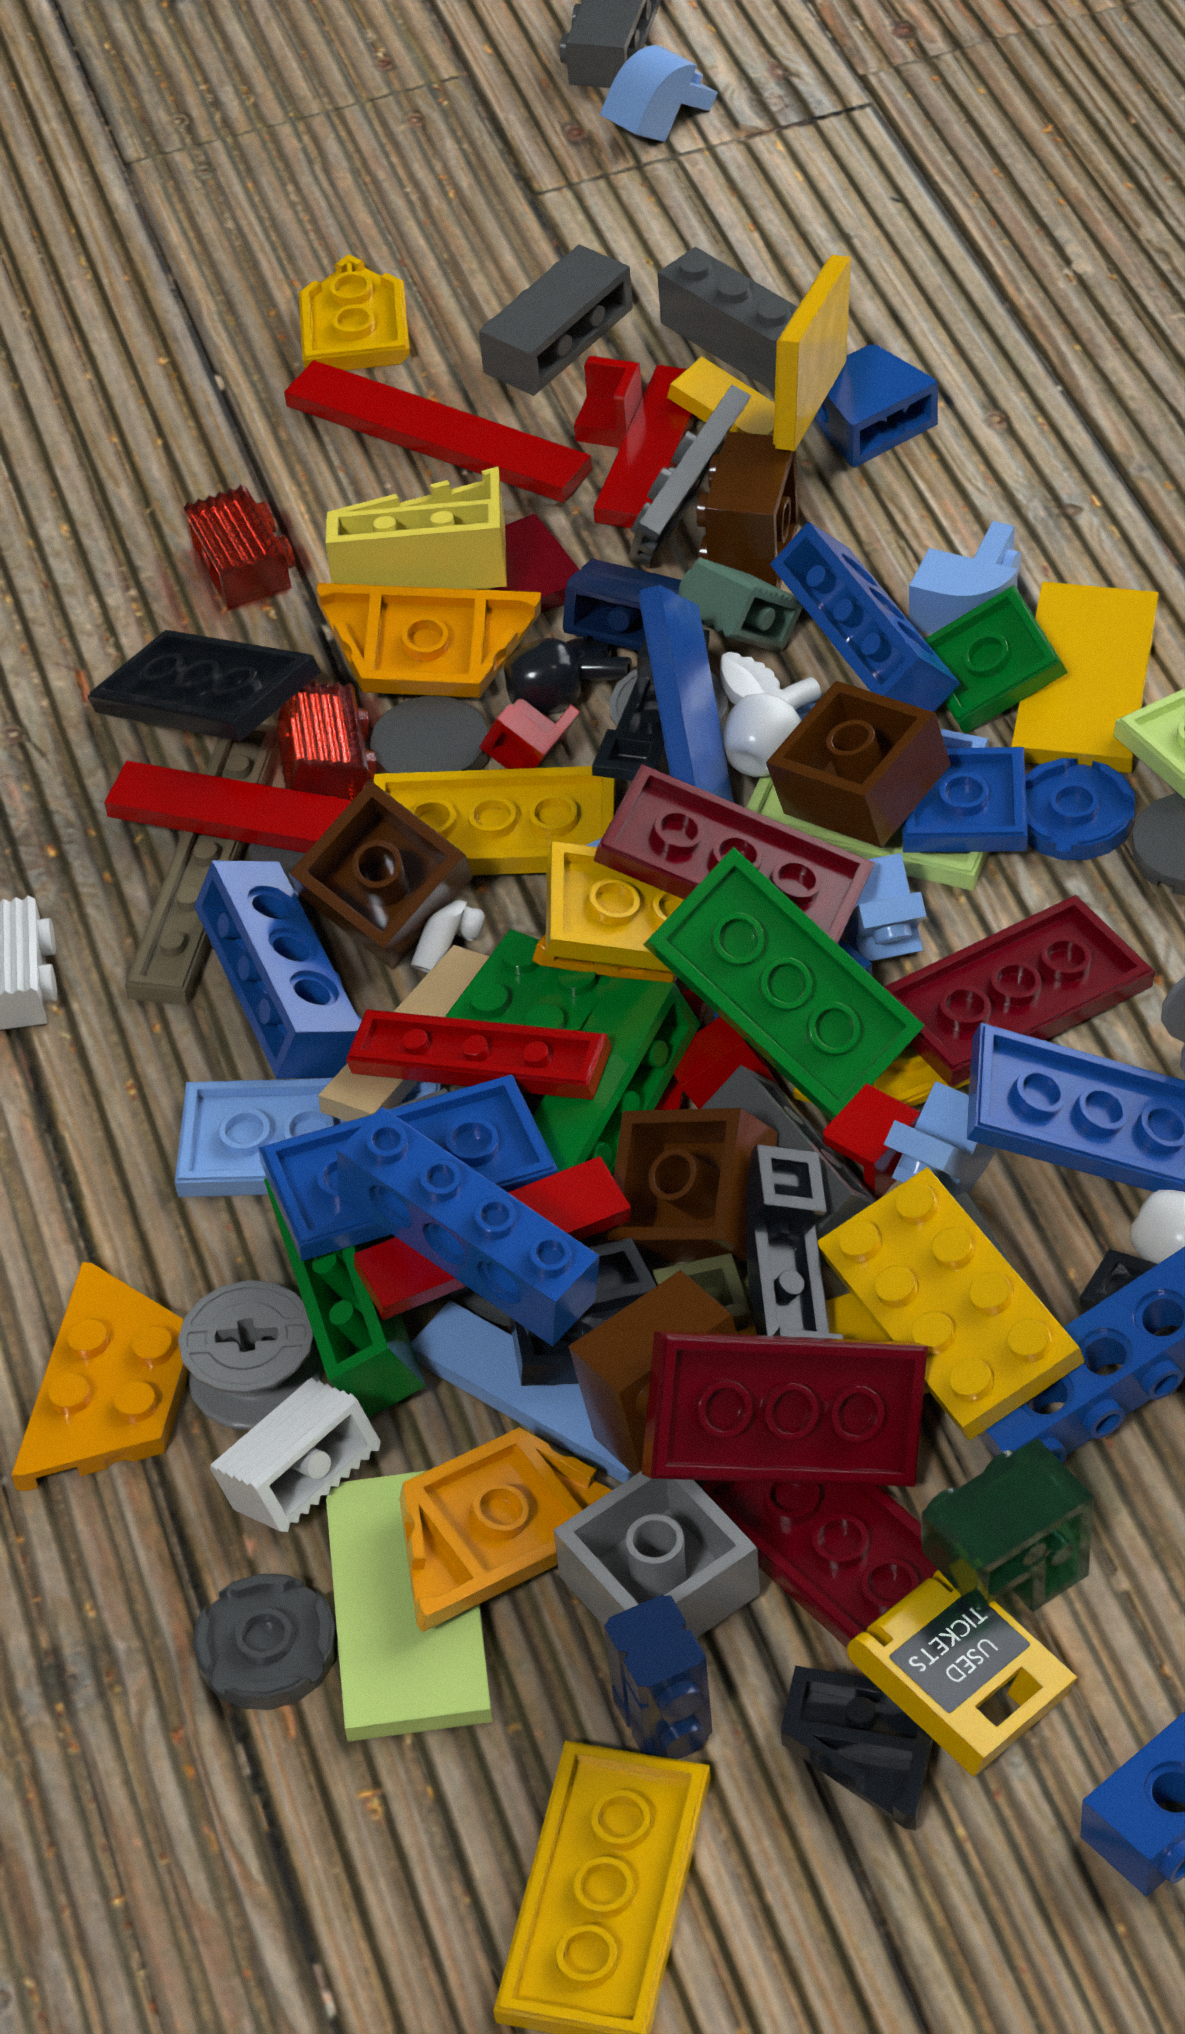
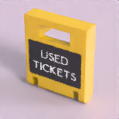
M951 1563L943 1565L934 1573L932 1578H927L874 1621L866 1632H861L853 1638L847 1646V1654L852 1663L972 1777H975L1067 1697L1077 1679V1676L962 1570ZM1016 1676L1007 1694L1021 1707L996 1727L977 1708Z

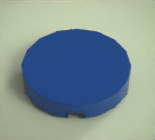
M1060 758L1040 764L1025 775L1027 844L1040 854L1060 860H1089L1109 854L1128 838L1135 822V793L1126 778L1109 765L1096 761L1092 762V766L1077 765V758Z

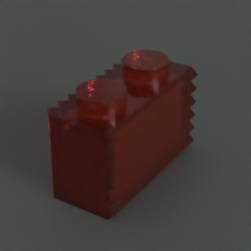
M240 484L236 490L229 488L226 494L219 491L216 497L208 495L205 501L198 498L195 504L187 502L183 509L191 546L195 550L196 556L198 555L199 561L202 562L203 568L210 577L211 583H213L227 611L292 588L288 569L296 566L294 553L289 540L284 534L275 537V522L266 501L256 503L248 488Z
M314 680L304 686L276 711L275 724L276 732H278L277 741H279L278 749H280L281 766H283L282 774H284L283 782H285V789L346 799L352 802L361 792L364 785H367L370 780L374 781L376 770L374 750L365 749L364 746L368 734V711L365 708H358L355 688L351 683L342 686L337 682L331 686L328 681L319 684Z

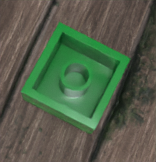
M510 929L448 1011L446 1017L582 1031L612 977L598 975L596 972H579L541 966L532 961L536 945L540 940ZM525 1093L540 1100L545 1096L542 1094Z

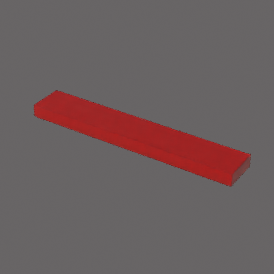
M313 360L284 391L287 407L481 475L483 470L499 467L501 482L561 503L566 502L592 471L591 455L316 360Z

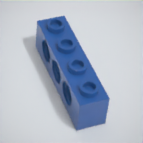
M808 521L770 563L771 567L870 692L935 712L960 685L956 677L851 549Z
M212 860L194 908L276 1079L334 1078L347 1064V1055L362 1020L355 1013L342 987L339 974L334 971L320 944L319 935L312 928L299 902L297 891L291 886L278 861Z
M381 1107L337 1150L338 1197L551 1346H554L596 1301L599 1268L598 1254L384 1107Z
M1185 1246L1064 1326L1065 1331L1080 1347L1085 1363L978 1435L1018 1488L1034 1477L1041 1478L1051 1474L1062 1465L1068 1454L1092 1438L1100 1439L1111 1434L1122 1424L1126 1415L1150 1399L1158 1400L1166 1397L1180 1385L1183 1377H1185ZM1165 1326L1180 1327L1175 1333L1168 1336L1154 1335L1156 1331ZM1106 1365H1123L1115 1373L1109 1375L1096 1374L1099 1369ZM1049 1403H1065L1054 1413H1038L1043 1406Z
M1185 1711L1082 1800L1080 1837L1145 1897L1149 1896L1165 1880L1174 1884L1185 1877V1811L1174 1813L1158 1806L1160 1803L1168 1801L1178 1802L1185 1806Z

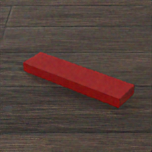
M657 364L593 507L594 523L632 528L647 501L652 504L653 500L648 498L647 494L663 467L669 469L673 466L676 468L677 464L672 462L671 459L688 431H692L697 417L668 399L667 396L670 384L687 369Z
M126 760L104 804L107 817L307 853L351 803V800Z
M366 1009L347 1055L346 1062L352 1074L459 1086H473L512 1074L520 1092L593 1100L612 1046L608 1035L604 1033Z
M600 1156L508 1192L577 1241L630 1221L631 1207ZM397 1237L354 1254V1268L383 1320L466 1287Z

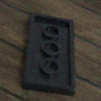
M164 630L95 687L87 697L96 713L241 741L320 674L321 670L314 655Z

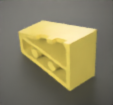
M499 467L483 470V481L451 489L448 480L430 484L431 495L399 503L398 496L392 494L328 511L325 543L331 583L476 590L507 587L505 519Z

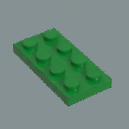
M734 847L643 944L831 1121L866 1083L872 1085L925 1026Z

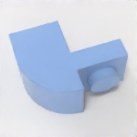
M651 45L637 51L621 67L610 87L599 115L636 135L666 142L681 104L710 111L718 92L700 83L703 74L696 71V64L662 46Z
M992 521L974 558L932 548L928 549L909 585V621L916 630L933 634L1012 585H1015L1017 588L1021 552L1014 550L1015 526Z
M897 853L867 859L875 863L845 928L851 947L869 962L923 951L918 925L926 917L921 892L910 893L902 854Z
M935 1081L914 1128L894 1120L884 1142V1145L902 1153L892 1178L904 1183L928 1167L952 1196L963 1192H970L987 1168L996 1148L967 1140L969 1095Z

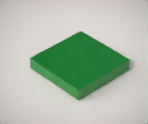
M1012 585L924 638L960 682V685L947 697L945 703L964 734L1068 673L1015 585Z

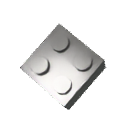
M640 1471L553 1530L560 1578L603 1626L607 1623L609 1617L661 1594L663 1596L671 1595L686 1620L687 1630H691L695 1638H698L760 1594L757 1547L694 1480L650 1479L642 1475V1471Z

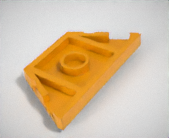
M318 582L316 589L318 605L357 683L364 693L480 698L505 664L506 659L513 653L541 613V592Z
M82 1262L11 1474L16 1490L29 1491L37 1489L39 1487L36 1478L77 1467L79 1475L84 1476L106 1470L109 1466L119 1461L135 1462L165 1453L189 1374V1370L182 1362L178 1343L183 1318L93 1263Z
M519 1427L403 1482L399 1501L415 1618L419 1629L424 1632L558 1565L553 1530L612 1491L594 1480L596 1469L572 1456H563L551 1449L549 1443Z

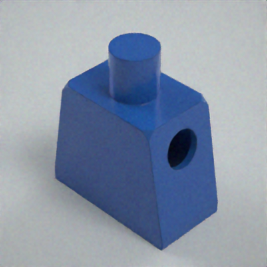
M867 345L846 356V363L815 415L814 420L847 463L855 468L938 425V381L880 346Z

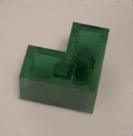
M1037 1437L1017 1451L1007 1450L1000 1453L986 1466L983 1473L960 1488L950 1487L941 1491L930 1501L926 1509L922 1511V1553L976 1612L1010 1589L1034 1612L1089 1575L1093 1495Z

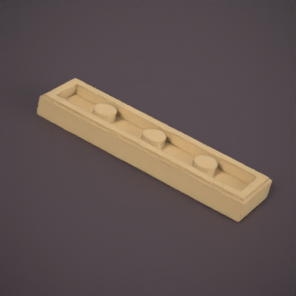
M453 945L394 1012L446 1017L448 1011L489 956ZM346 1064L318 1095L320 1111L347 1122L373 1115L381 1107L389 1109L398 1106L419 1081L352 1074L348 1064Z

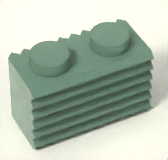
M701 557L694 563L693 568L686 572L679 586L680 596L699 605L701 621L706 628L713 629L727 638L775 652L785 648L803 608L794 595L749 573L741 572Z

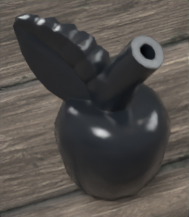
M590 635L587 638L577 637L567 642L558 638L539 639L520 647L506 659L504 665L506 689L512 704L518 699H524L542 714L559 713L566 711L571 704L574 706L577 703L581 694V682L622 680L633 670L632 660L630 657H611V644L596 641Z

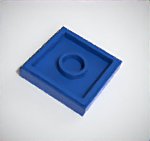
M1024 747L946 748L951 765L902 823L903 853L1027 851L1028 833Z

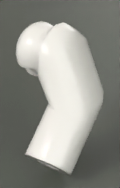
M454 900L431 915L424 926L410 964L411 967L428 974L448 952L455 935L461 936L468 941L476 940L485 918L484 912L481 909L466 906L468 901Z

